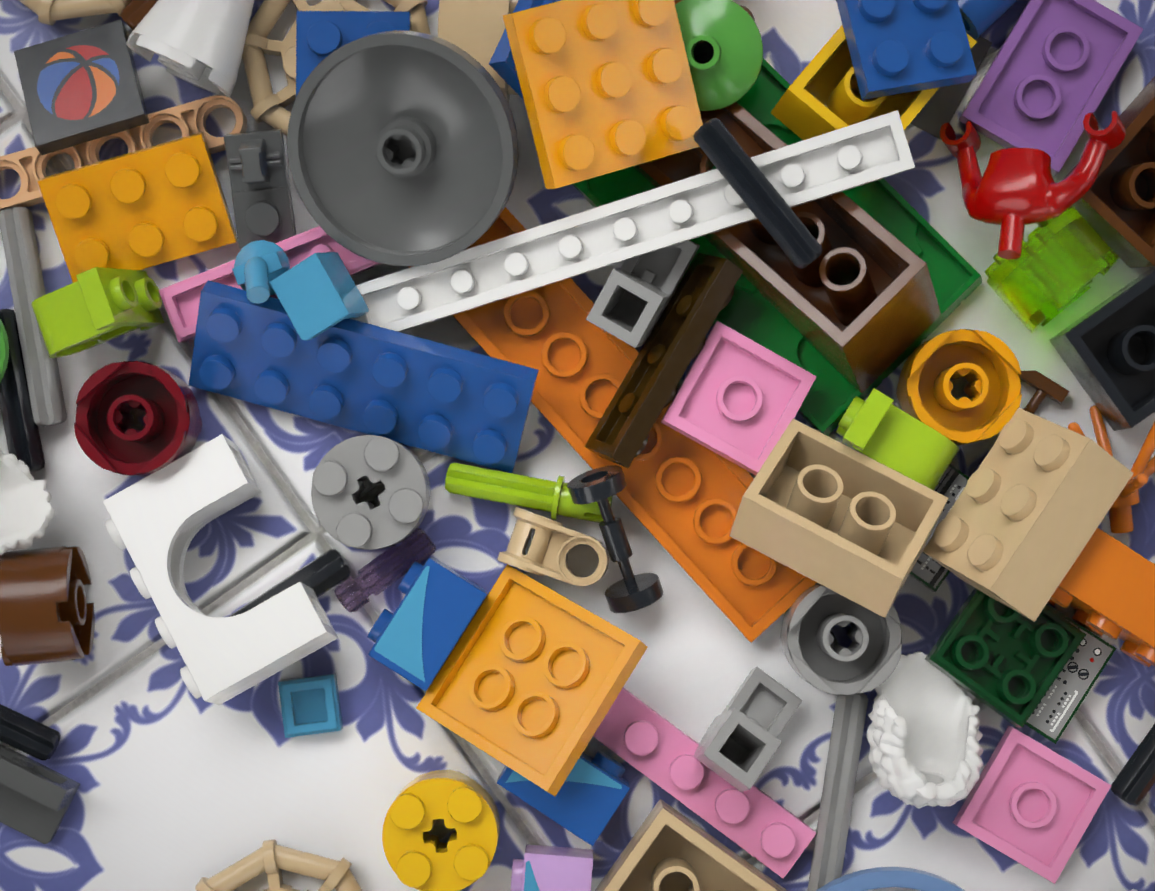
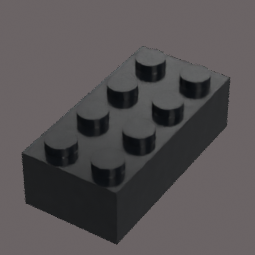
M1155 266L1049 340L1114 431L1133 428L1155 412Z

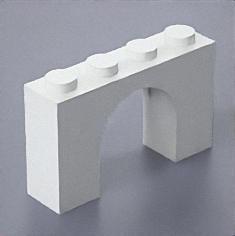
M223 434L103 501L111 517L105 521L110 537L120 550L127 548L136 566L130 570V575L136 588L145 599L152 597L161 615L155 619V624L162 639L169 648L177 647L186 666L180 669L185 685L196 699L202 696L204 701L217 705L223 704L338 638L315 592L302 582L294 584L242 614L231 617L207 616L195 606L189 597L184 584L183 564L186 551L194 536L212 520L262 493L237 445Z

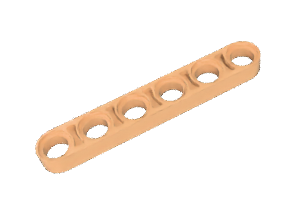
M215 95L148 114L150 122L148 124L45 155H41L36 147L0 156V172L5 169L15 170L21 180L20 189L15 196L9 199H0V211L12 207H30L44 203L37 181L47 177V163L57 154L70 155L74 161V167L79 168L100 162V148L110 139L118 138L124 140L128 146V153L154 146L152 140L154 131L165 123L178 125L182 131V138L204 132L210 154L226 150L224 137H214L208 133L206 129L207 116L217 108L230 109L236 119L235 127L230 134L245 133L248 128L247 117L234 100L223 95Z

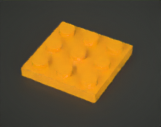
M561 0L503 15L546 189H557L699 147L693 135L703 123L674 0Z
M507 564L416 709L556 797L648 647L639 639Z

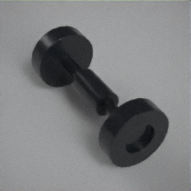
M617 465L600 467L585 472L572 479L567 484L574 504H589L593 502L598 504L603 521L599 523L605 545L611 561L618 562L623 577L622 580L614 583L605 591V597L611 612L627 613L653 604L663 596L664 592L657 574H633L628 559L633 555L621 518L619 516L614 517L608 500L609 497L619 493L627 486L622 468Z

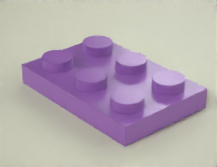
M1029 0L958 120L964 124L970 121L976 131L1006 149L1034 148L1046 152L1051 157V174L1055 176L1060 172L1084 131L1083 120L1085 115L1090 112L1094 114L1144 29L1095 0Z

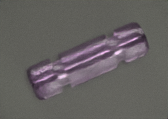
M416 528L412 534L402 541L401 545L398 547L392 545L360 569L357 578L349 577L337 586L334 591L337 599L348 612H356L370 601L369 596L371 594L375 596L380 594L403 577L415 561L421 563L431 556L436 550L434 542L422 528Z

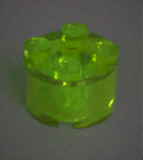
M1075 207L1068 208L1055 218L1038 222V227L1028 235V241L1025 242L1023 240L1020 258L1013 260L1004 259L996 253L993 256L995 262L984 272L988 277L986 283L1031 334L1036 332L1040 325L1045 326L1087 292L1093 283L1092 279L1097 274L1101 273L1104 276L1120 260L1119 256Z

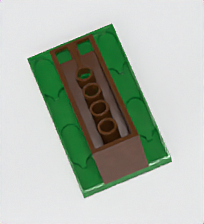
M764 58L756 82L740 100L722 109L700 110L703 124L713 118L719 119L750 158L803 141L771 114V111L790 84ZM697 147L572 185L596 208L717 168L703 150ZM884 178L791 208L822 246L823 250L821 256L803 269L797 268L758 219L691 239L693 242L701 245L696 255L702 253L726 258L743 270L734 286V295L731 301L719 312L712 327L719 321L817 376L798 413L817 431L826 436H829L838 427L840 420L855 396L865 400L873 388L876 389L982 283L981 275Z

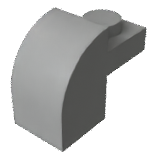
M688 240L625 260L621 268L612 270L586 320L634 348L642 346L647 341L701 245Z
M760 668L752 669L722 714L714 719L695 751L694 758L740 792L750 790L781 745L782 741L777 737L803 700Z

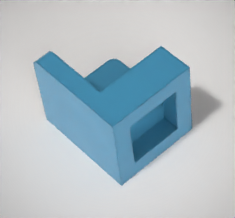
M338 252L314 253L270 281L273 290L302 340H311L344 319L359 318L369 312L367 304Z

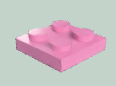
M717 321L706 338L703 349L695 358L663 416L661 423L752 474L757 475L792 419L795 418L817 376Z
M1008 726L981 772L979 781L976 782L952 823L1055 884L1112 785L1017 729Z

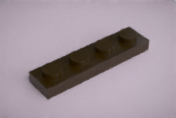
M702 253L696 255L584 447L601 458L629 468L633 459L644 450L649 439V432L662 409L668 406L675 397L677 384L689 363L703 349L706 342V334L717 315L731 301L734 295V286L743 272L742 269L726 258Z

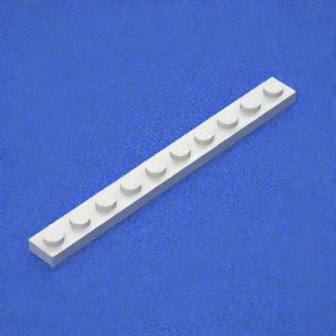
M898 110L751 157L752 161L790 208L915 168ZM714 169L463 250L450 258L436 263L413 266L358 284L356 286L367 304L369 312L356 318V320L402 332L757 219V217L720 171Z

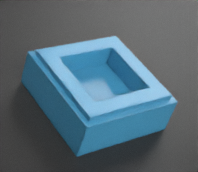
M336 673L281 680L278 682L285 738L335 732L343 729Z

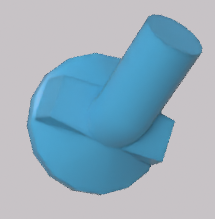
M259 240L250 242L240 250L232 270L238 285L243 290H246L247 299L252 303L260 304L267 301L269 296L276 294L270 281L291 268L289 258L280 246L274 242Z

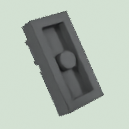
M282 129L226 134L224 142L239 248H243L253 241L265 240L278 243L297 235Z

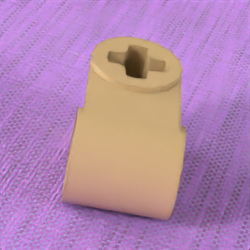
M515 507L513 515L517 518L507 549L506 551L499 552L498 561L544 577L547 575L576 586L591 585L603 578L608 569L609 556L607 549L599 540L563 527V523ZM535 529V534L533 536L530 548L528 550V553L525 554V550L530 539L532 530ZM587 544L594 548L598 554V567L588 577H579L569 569L567 562L568 554L577 545Z

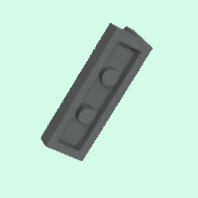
M0 744V822L43 844H47L53 840L80 783Z

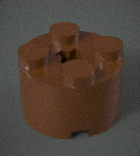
M62 546L10 551L2 556L0 555L1 653L5 666L73 661L85 658L84 655L90 654L95 628L94 603H86L83 585L92 584L88 564L80 547Z

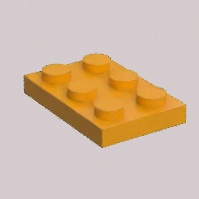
M204 132L44 177L37 181L73 283L78 281L76 275L94 267L142 270L232 244L238 240Z

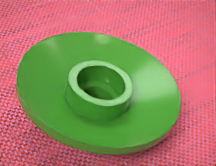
M682 0L675 5L699 110L711 111L730 106L740 100L752 88L762 67L763 43L755 21L745 9L731 0ZM702 41H708L714 49L713 58L705 64L698 63L693 54L695 46Z

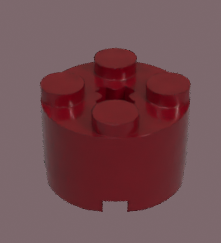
M124 361L102 367L83 384L76 400V423H74L75 436L81 449L91 461L101 468L122 475L147 477L161 470L171 462L192 451L202 428L198 403L189 386L171 371L146 362ZM134 408L147 412L143 418L146 424L143 430L129 428L135 421L130 413Z

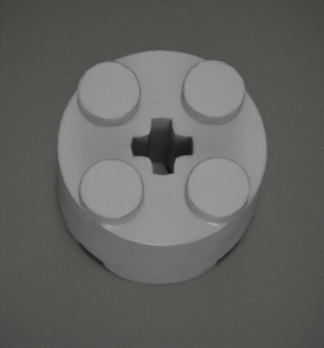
M376 435L352 437L334 446L322 458L313 472L311 487L313 508L323 528L342 544L363 550L391 547L409 538L418 529L427 513L431 493L429 477L420 459L404 445L389 438ZM368 478L372 483H383L386 491L378 495L381 505L376 508L371 502H361L359 494L365 490L363 481Z
M819 583L807 589L796 599L793 605L786 611L782 622L780 639L789 664L806 682L829 694L855 695L872 691L890 677L898 665L902 651L901 623L893 605L886 617L883 618ZM835 624L841 627H845L848 624L852 626L847 633L852 640L848 648L840 645L831 648L830 645L834 637L830 630Z

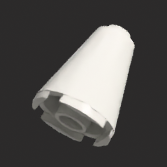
M158 0L132 31L126 45L149 62H151L154 53L159 55L157 60L167 67L166 71L214 94L220 95L223 92L227 97H230L237 80L254 0Z

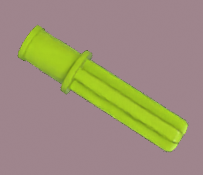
M455 462L449 465L446 473L445 490L453 494L551 512V520H557L558 515L596 523L603 521L597 502L589 504L573 503L567 487L568 483L565 482V476L559 475L557 482ZM613 496L608 498L610 506H612Z

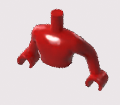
M1116 111L1111 113V124L1098 131V122L1093 112L1085 115L1083 125L1090 139L1074 171L1059 183L1054 182L1051 174V157L1046 152L1034 148H1008L991 153L987 168L982 177L976 152L981 145V138L972 123L967 121L965 134L957 140L955 131L949 122L941 125L940 138L951 154L957 158L962 185V197L968 215L972 219L984 223L1001 225L997 252L999 257L1011 260L1020 258L1025 225L1046 221L1061 215L1089 191L1100 171L1107 150L1119 146L1125 138V127Z

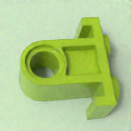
M94 267L76 275L77 282L45 294L31 303L50 358L72 355L140 328L141 331H146L165 323L160 311L162 299L158 291L159 288L153 279L148 277L147 272L141 270Z
M873 388L866 401L855 396L836 430V433L843 437L841 443L935 490L957 455L959 447L941 433L892 404L893 399Z

